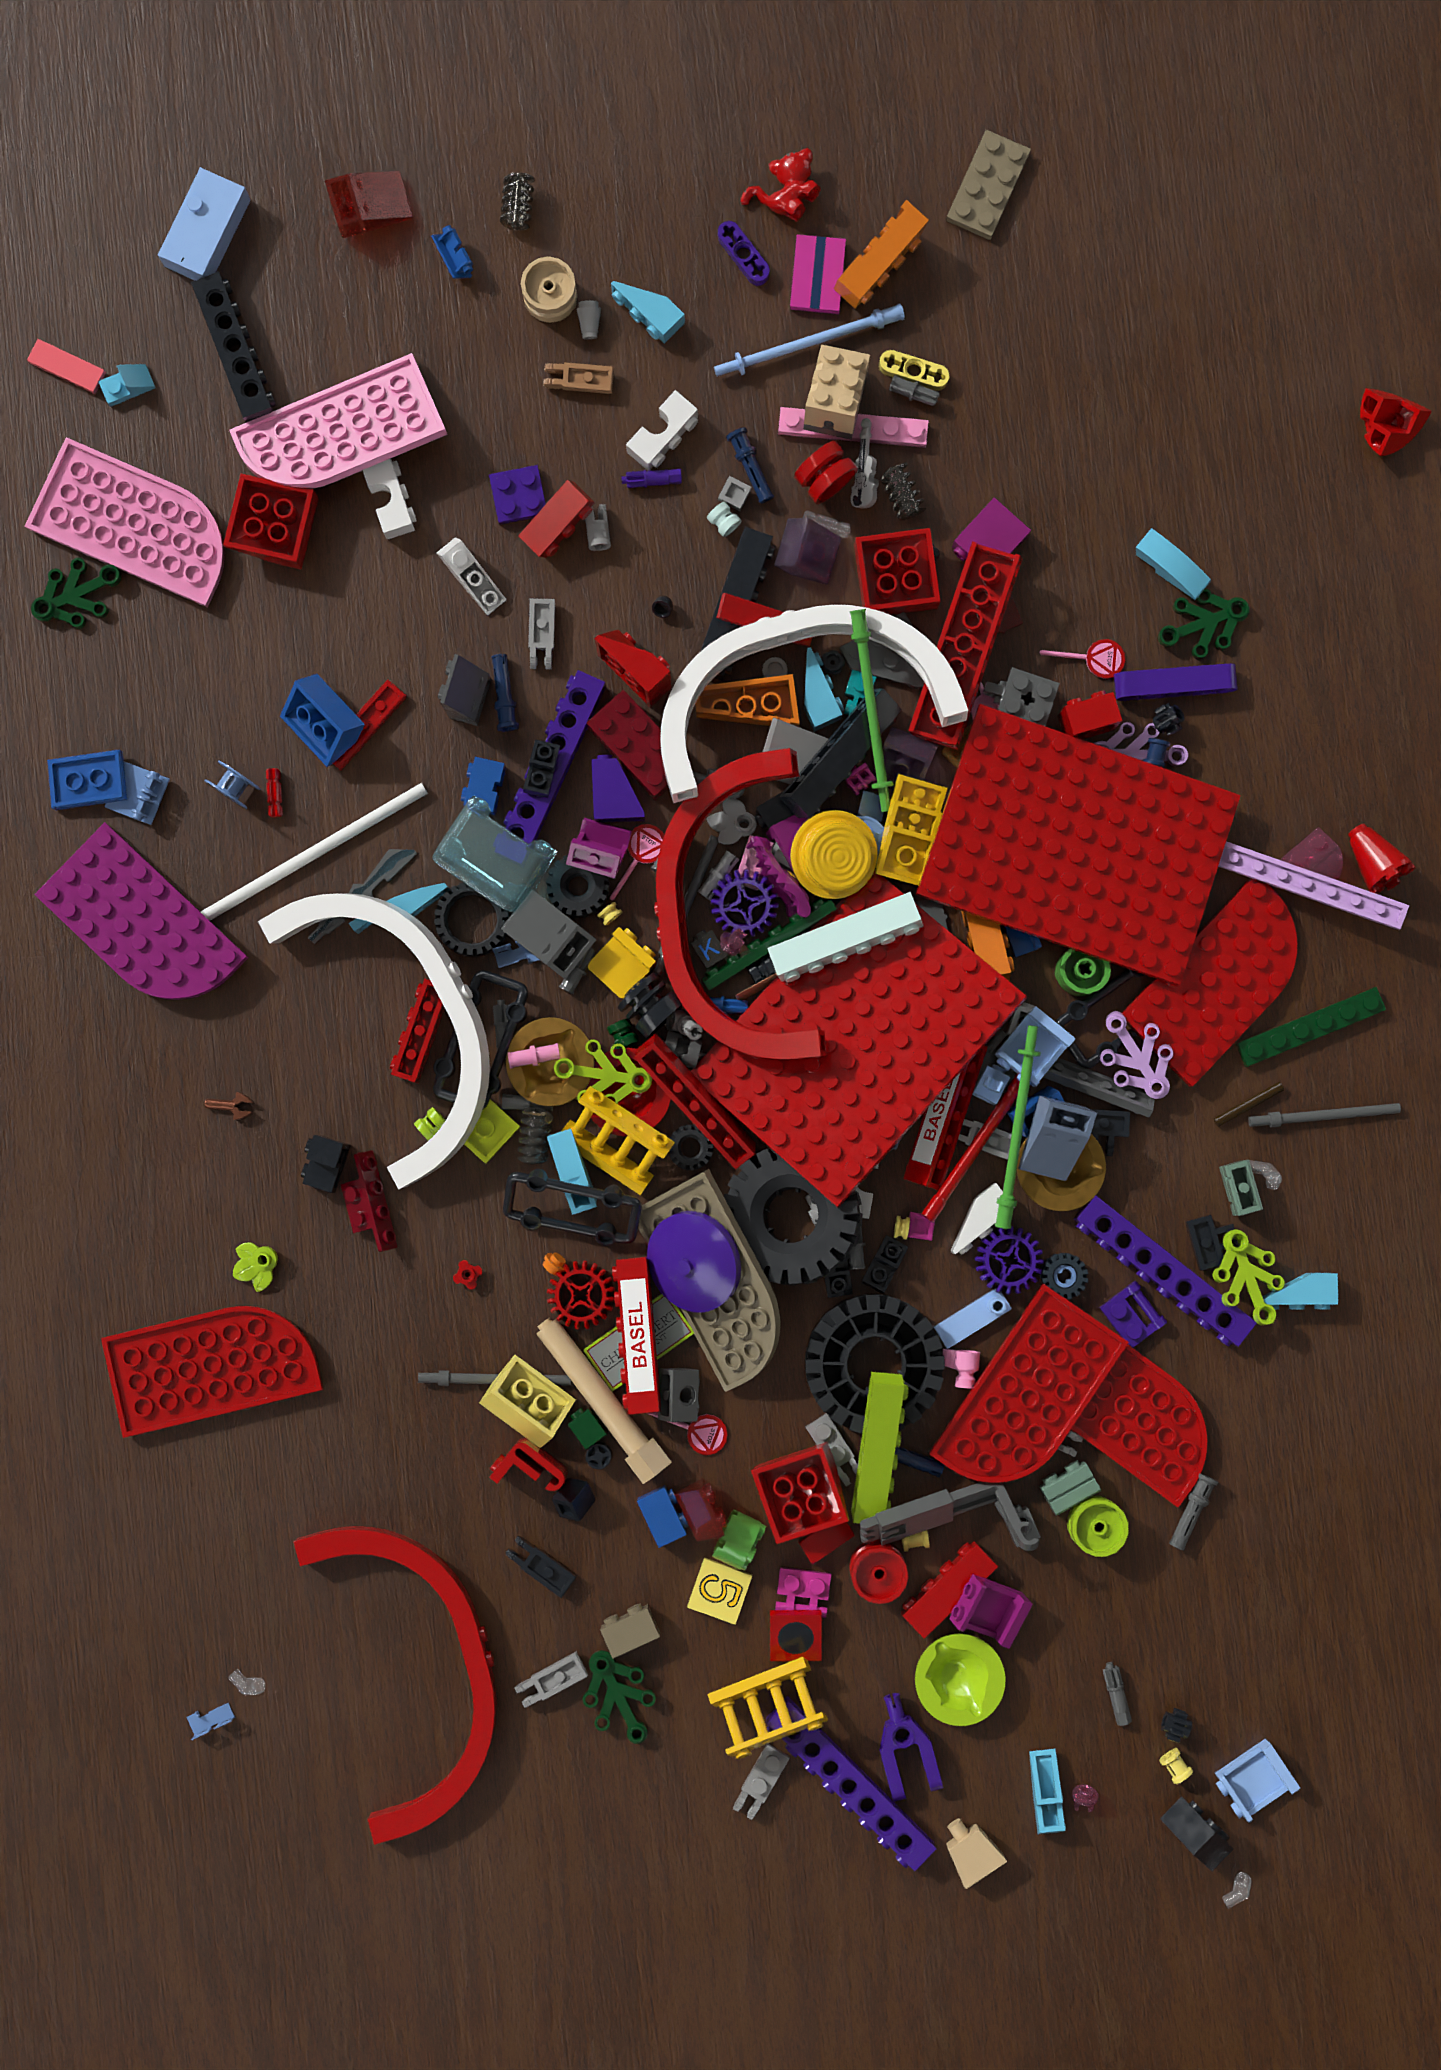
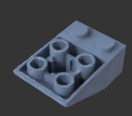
M1039 1096L1018 1169L1066 1181L1090 1138L1097 1113L1083 1106Z

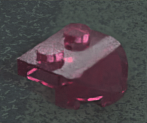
M1319 827L1281 858V861L1335 880H1339L1342 874V852L1339 846Z

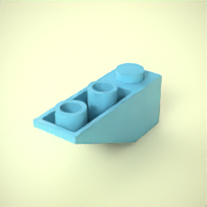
M613 281L611 283L613 299L620 306L624 304L630 310L629 314L638 323L642 322L647 327V332L655 340L659 338L665 343L685 324V314L669 298Z
M809 647L806 653L804 711L815 732L841 720L844 707L839 697L834 698L831 691L834 688L828 674L824 676L820 668L823 666L818 652L813 653L811 647Z
M572 1129L547 1136L560 1180L593 1188ZM564 1192L572 1214L597 1207V1201L594 1198Z
M1305 1273L1284 1284L1281 1290L1271 1291L1262 1296L1264 1303L1271 1305L1275 1310L1279 1309V1305H1289V1309H1305V1305H1314V1309H1330V1304H1338V1274Z

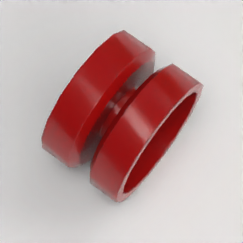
M831 441L820 447L801 464L794 474V478L801 487L810 486L808 495L815 504H821L833 497L850 482L858 471V467L851 458H843L844 450L837 441Z
M879 1539L869 1543H862L851 1555L849 1570L853 1586L859 1596L868 1602L877 1604L891 1602L899 1597L906 1588L908 1580L907 1566L899 1549L892 1543L882 1546ZM881 1569V1572L876 1574L875 1571Z

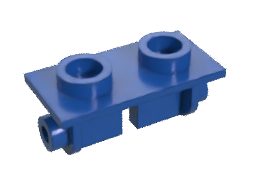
M448 225L442 229L443 234L432 235L431 237L437 250L440 252L452 278H471L470 272L473 271V262L470 260L465 248L458 250L462 242L456 233V229Z

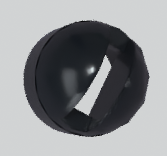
M667 596L658 597L652 604V611L659 618L668 617L673 610V602Z

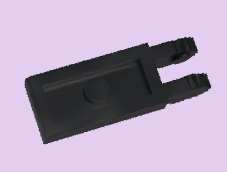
M517 1536L515 1542L521 1548L530 1553L529 1556L524 1560L522 1556L511 1549H508L505 1554L520 1565V1569L562 1598L577 1575L537 1546L534 1547L523 1537Z

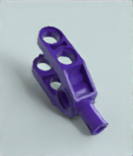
M892 1693L894 1705L890 1694L884 1697L890 1719L885 1721L879 1749L893 1802L906 1799L894 1750L907 1748L913 1744H918L930 1791L943 1789L930 1738L911 1715L904 1714L900 1693ZM900 1728L908 1730V1735L904 1738H897L895 1733Z

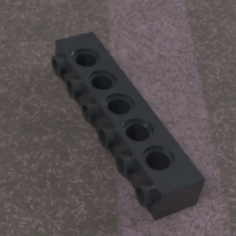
M216 272L191 282L243 419L247 423L273 412L272 407L276 406V402L271 391L266 392L264 384L268 382L263 370H258L255 364L256 361H259L254 347H249L247 343L250 335L246 325H240L238 317L242 315L237 302H232L229 295L233 291L228 279L223 280L220 273ZM217 300H224L220 306H213ZM225 323H232L230 328L222 329ZM234 345H241L238 351H230ZM243 367H249L250 369L246 374H239ZM251 390H258L256 396L248 397V393Z

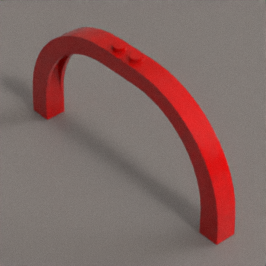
M791 748L761 752L732 761L710 774L697 785V797L684 800L666 830L660 847L656 871L657 902L654 904L655 914L659 917L657 938L661 942L665 968L675 994L686 1011L706 1032L718 1041L746 1054L773 1059H805L827 1056L825 1031L813 1030L783 1034L761 1032L733 1020L713 1003L701 986L690 958L683 895V876L691 843L704 820L718 805L731 795L752 785L799 777L797 751Z
M350 1526L324 1530L299 1537L293 1542L300 1566L328 1558L353 1554L373 1555L396 1561L419 1574L434 1588L445 1603L453 1619L473 1693V1723L466 1749L456 1766L437 1786L411 1801L371 1812L367 1819L374 1845L416 1832L444 1815L460 1800L475 1780L487 1756L495 1728L497 1699L492 1671L495 1662L492 1652H487L485 1642L488 1641L485 1626H480L473 1602L466 1588L452 1569L433 1551L405 1535L375 1527Z

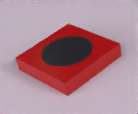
M770 1610V1661H794L801 1657L808 1661H821V1610Z

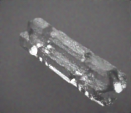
M806 511L802 519V524L812 527L813 525L815 529L831 534L835 532L837 536L847 538L851 528L848 523L842 521L838 523L836 519L820 514L816 516L814 512Z

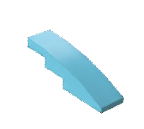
M445 883L436 884L401 894L386 902L396 905L415 917L450 889ZM357 918L349 923L357 934L373 924Z

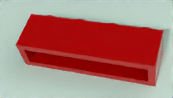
M975 1541L971 1544L965 1543L958 1550V1557L952 1562L950 1560L945 1562L939 1569L940 1574L934 1580L929 1578L921 1586L920 1589L922 1591L915 1598L911 1596L903 1603L902 1616L923 1638L927 1637L952 1612L972 1574L986 1579L998 1568L996 1563Z

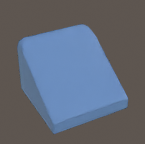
M863 791L857 816H869L881 823L884 812H881L879 795Z

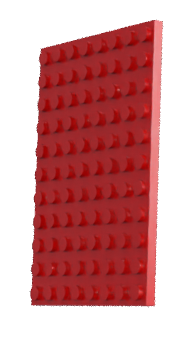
M979 704L915 895L1179 986L1183 979L1241 795Z
M874 870L864 887L850 895L823 926L901 896L903 893L882 875L876 874V870ZM917 904L915 905L923 923V927H920L918 932L912 935L902 934L897 936L893 942L886 945H881V943L874 945L870 951L863 954L854 953L849 955L843 962H831L824 965V968L814 973L808 971L792 982H786V980L781 982L777 976L737 1020V1022L744 1026L771 1034L824 1030L827 1056L805 1059L763 1058L746 1054L718 1041L696 1065V1069L693 1068L691 1070L707 1092L837 1208L841 1206L1027 999L1023 992Z

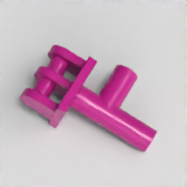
M866 763L858 768L854 766L851 769V775L845 780L847 787L856 796L860 794L859 791L862 788L867 789L869 783L877 781Z

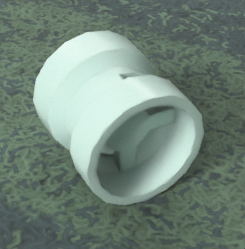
M725 501L717 505L707 516L710 523L718 527V532L723 537L732 533L742 521L736 514L730 512V507Z

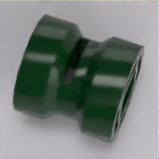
M627 1018L607 1027L609 1035L613 1036L615 1040L614 1044H622L626 1048L640 1041L637 1034L633 1033L631 1029L632 1023Z

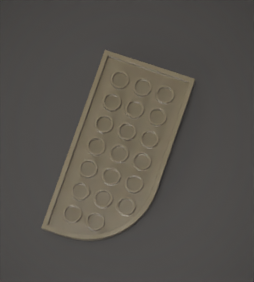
M708 1169L642 1205L638 1229L648 1246L654 1229L664 1219L683 1211H697L717 1220L732 1236L741 1260V1277L733 1296L723 1305L708 1312L697 1313L681 1309L726 1392L749 1381L768 1365L779 1341L780 1313L773 1289Z

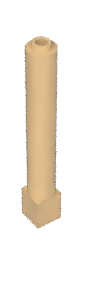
M548 1318L537 1326L540 1330L537 1336L626 1452L628 1457L625 1461L643 1484L667 1467L671 1463L670 1459L654 1438L647 1439L557 1318L553 1321Z

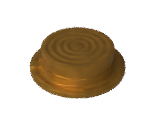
M541 1018L528 1023L516 1033L508 1049V1052L530 1049V1046L534 1045L537 1048L558 1043L560 1059L567 1058L574 1065L594 1068V1057L585 1050V1045L589 1041L587 1036L576 1025L560 1018ZM590 1043L588 1045L589 1051L593 1052V1048ZM508 1054L506 1056V1069L513 1087L525 1099L538 1105L558 1106L572 1101L580 1091L585 1090L591 1078L571 1075L569 1078L564 1079L559 1078L554 1073V1064L558 1059L540 1062L537 1066L529 1064L510 1069ZM562 1063L559 1066V1071L561 1073L568 1072V1065Z
M1092 1134L1066 1181L1018 1169L1027 1138L1025 1139L1019 1151L1017 1175L1022 1189L1035 1203L1050 1210L1068 1211L1085 1205L1098 1193L1105 1178L1106 1161L1100 1144Z

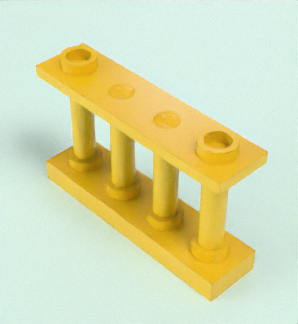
M590 1086L578 1101L585 1108L577 1122L575 1123L570 1120L562 1131L572 1129L582 1157L641 1195L654 1176L648 1172L651 1164L657 1155L664 1159L675 1142ZM593 1113L606 1120L597 1137L584 1129ZM614 1127L628 1135L618 1151L605 1143ZM636 1141L649 1149L639 1165L627 1158Z
M801 1657L708 1694L710 1704L723 1709L735 1745L725 1749L727 1755L741 1759L749 1756L752 1749L804 1729L813 1731L823 1726L822 1722L827 1721L828 1717L823 1712L816 1714L804 1680L805 1672L811 1671L807 1659ZM787 1679L795 1682L806 1715L805 1719L795 1723L791 1721L780 1688L782 1686L781 1682ZM764 1688L771 1691L782 1724V1728L769 1733L756 1697L758 1695L757 1691ZM741 1697L747 1700L759 1736L744 1742L732 1706L734 1705V1700Z

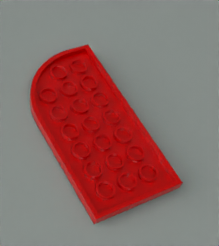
M1250 878L1197 933L1181 985L1176 986L1154 978L1122 1012L1126 1018L1127 1025L1143 1041L1145 1039L1144 1028L1147 1024L1154 1023L1159 1027L1160 1034L1155 1039L1153 1051L1158 1055V1048L1161 1045H1170L1173 1049V1057L1168 1061V1066L1189 1087H1193L1278 997L1293 973L1297 957V934L1292 916L1282 898L1269 884ZM1153 1027L1147 1030V1033L1151 1036L1157 1032ZM1162 1049L1160 1053L1162 1056L1167 1057L1170 1055V1050Z
M1042 1284L929 1454L956 1473L976 1481L989 1483L1008 1482L1029 1475L1053 1456L1129 1342L1051 1288Z
M234 1306L101 1338L123 1438L324 1389L315 1353L305 1335L284 1316L261 1307Z
M1127 1345L1071 1429L1179 1508L1197 1482L1205 1463L1207 1431L1204 1418L1195 1399L1181 1383L1130 1345Z

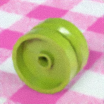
M1091 1496L1071 1507L1067 1517V1529L1071 1539L1085 1553L1095 1557H1106L1116 1553L1125 1544L1128 1536V1521L1124 1512L1111 1500L1102 1496ZM1100 1522L1102 1524L1101 1528L1097 1527L1095 1531V1524Z

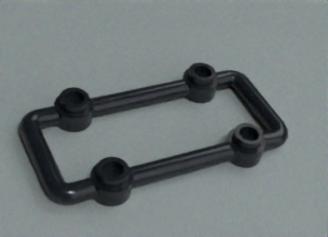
M1126 969L1105 984L1103 988L1091 994L1083 1001L1075 1000L1067 1006L1066 1013L1061 1015L1055 1022L1065 1029L1064 1026L1070 1021L1084 1019L1087 1016L1088 1009L1131 978H1140L1145 974ZM1131 1028L1128 1030L1133 1039L1138 1036ZM1119 1037L1112 1042H1102L1097 1046L1096 1053L1088 1059L1075 1041L1067 1049L1081 1067L1088 1069L1101 1062L1100 1055L1102 1051L1110 1049L1117 1054V1050L1124 1046ZM1105 1054L1103 1056V1059L1105 1061H1111L1113 1059V1056L1111 1054Z
M481 970L474 974L470 986H468L472 992L473 998L471 999L475 1007L480 1004L482 999L479 991L482 980L519 992L516 1001L509 1004L506 1008V1017L509 1020L489 1072V1085L482 1109L484 1110L488 1106L491 1096L501 1089L502 1083L499 1074L517 1025L527 1018L528 1012L525 1003L529 992L526 985L519 981ZM455 1028L444 1056L437 1059L433 1066L436 1074L433 1083L434 1094L438 1098L455 1103L457 1094L443 1089L446 1078L453 1076L456 1069L453 1058L459 1041Z
M535 1169L529 1174L513 1172L507 1178L503 1213L511 1220L520 1221L529 1230L538 1229L540 1226L594 1237L599 1244L604 1246H610L614 1242L629 1244L635 1241L637 1237L642 1203L636 1197L623 1194L622 1189L617 1185H610L605 1190L573 1184L550 1179L543 1169ZM517 1182L525 1183L534 1192H542L548 1188L599 1199L609 1208H618L621 1204L631 1206L627 1234L617 1232L615 1226L608 1222L596 1228L542 1216L540 1209L537 1207H529L524 1212L513 1210Z

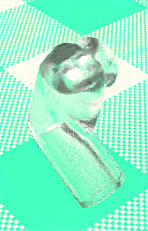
M1249 1160L1252 1172L1262 1174L1266 1179V1186L1269 1189H1277L1282 1182V1176L1271 1163Z
M238 1669L228 1677L243 1695L261 1694L266 1687L264 1679L258 1677L245 1678Z
M1238 1873L1234 1879L1233 1891L1222 1896L1228 1909L1249 1897L1251 1878L1248 1874Z

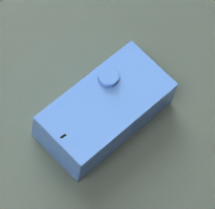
M200 167L158 253V257L164 267L193 280L216 273L251 200L245 187Z

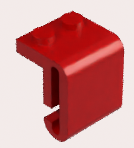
M524 1437L518 1440L506 1457L503 1454L498 1457L490 1467L493 1473L489 1478L498 1484L514 1463L536 1481L545 1468L554 1475L545 1489L555 1491L563 1485L568 1471L560 1461L542 1447L539 1448Z

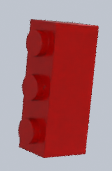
M567 480L518 536L539 557H551L558 551L560 547L558 544L563 538L567 539L576 530L575 525L579 520H584L590 515L593 510L591 507L595 502L575 482Z

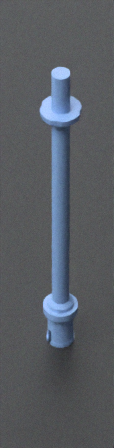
M897 304L883 310L875 309L870 317L743 358L739 353H735L736 360L714 367L716 376L739 370L740 374L744 375L745 367L872 326L882 329L886 324L904 320L903 308L901 304Z

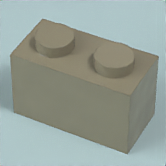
M641 1603L628 1608V1613L621 1617L615 1614L603 1620L604 1624L601 1625L600 1631L612 1658L660 1637V1630L648 1604L643 1607Z

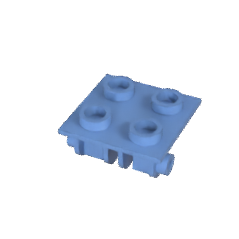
M124 761L127 800L106 803L105 808L152 825L170 779L161 776L157 772L148 771Z

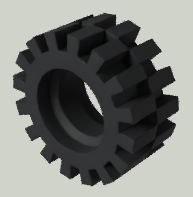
M695 1125L679 1127L672 1133L670 1139L675 1143L668 1153L675 1165L685 1170H697L709 1162L713 1154V1144ZM687 1138H695L700 1143V1152L695 1157H686L681 1152V1144Z

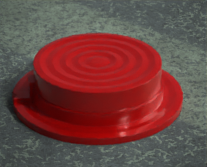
M622 1048L615 1049L613 1053L616 1056H620L623 1050ZM625 1048L626 1054L636 1068H643L634 1059L637 1049ZM610 1051L605 1053V1056L617 1072L627 1073L619 1059L613 1058ZM595 1061L594 1068L602 1069L599 1063ZM638 1075L635 1077L634 1082L637 1085H641L644 1079ZM591 1078L585 1090H587L590 1086L596 1084L601 1079ZM652 1078V1084L647 1091L643 1093L632 1091L620 1100L618 1105L651 1127H655L666 1114L671 1098ZM614 1082L601 1093L603 1095L614 1094L626 1083ZM608 1097L609 1099L615 1102L613 1097ZM595 1113L591 1116L594 1123L602 1129L606 1120ZM616 1127L611 1132V1134L618 1136H628Z

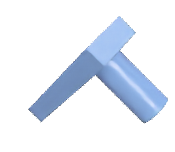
M993 1289L935 1325L934 1329L946 1349H949L1012 1308L1002 1292L997 1293L996 1289Z

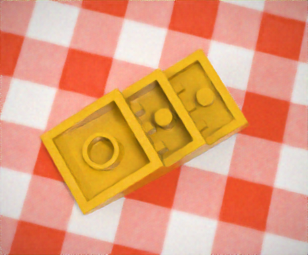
M898 774L884 826L876 874L919 885L942 816L941 809L947 788Z

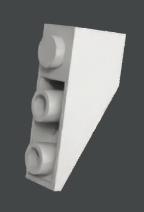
M455 537L437 552L444 564L486 615H489L507 600L460 539Z
M996 1183L990 1185L973 1199L951 1248L952 1254L958 1252L961 1255L973 1246L971 1242L979 1236L980 1239H983L993 1231L991 1226L996 1223L999 1205L996 1201L1003 1194V1191Z

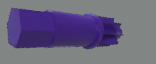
M681 469L626 472V476H622V484H627V488H646L647 486L682 483Z

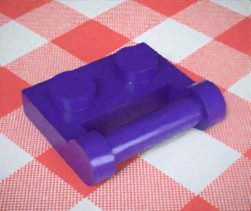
M1137 1281L1129 1284L1099 1307L1118 1334L1129 1342L1128 1345L1132 1348L1167 1323L1163 1315L1159 1316L1141 1292V1286ZM1132 1295L1151 1320L1150 1324L1144 1325L1126 1301L1128 1296Z

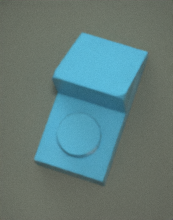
M146 364L118 365L119 373L98 381L110 407L156 388Z

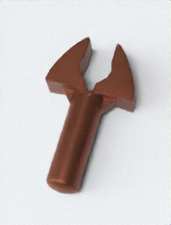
M236 1092V1098L232 1101L207 1098L204 1106L206 1109L229 1110L234 1114L233 1120H240L251 1115L253 1112L241 1111L236 1105H240L242 1102H254L246 1095Z

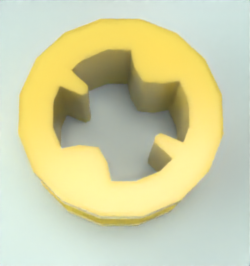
M615 902L608 905L597 915L599 918L604 919L603 924L605 926L622 914L621 909H616L617 904Z
M900 1216L896 1217L894 1238L902 1236L903 1239L907 1240L910 1224L909 1217H906V1219H901Z

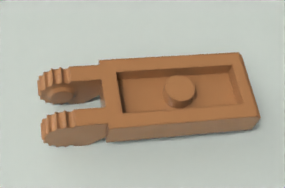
M566 362L564 364H545V372L563 374V379H544L543 386L546 388H563V390L612 394L614 367Z

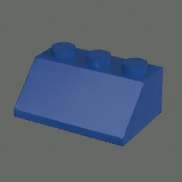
M318 674L295 680L280 714L285 723L326 767L331 766L357 742L365 725Z

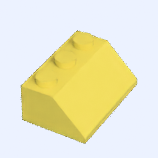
M514 1355L492 1382L479 1403L541 1448L553 1438L576 1399L521 1358Z

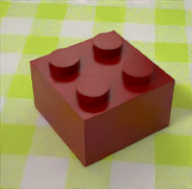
M1105 691L1096 692L1091 695L1090 699L1084 701L1081 698H1076L1066 702L1067 706H1064L1058 715L1062 732L1082 740L1114 731L1122 722L1114 692L1106 694Z

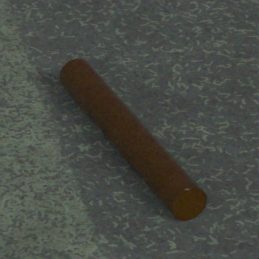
M1277 1082L1213 1118L1215 1124L1220 1127L1284 1091L1283 1085Z

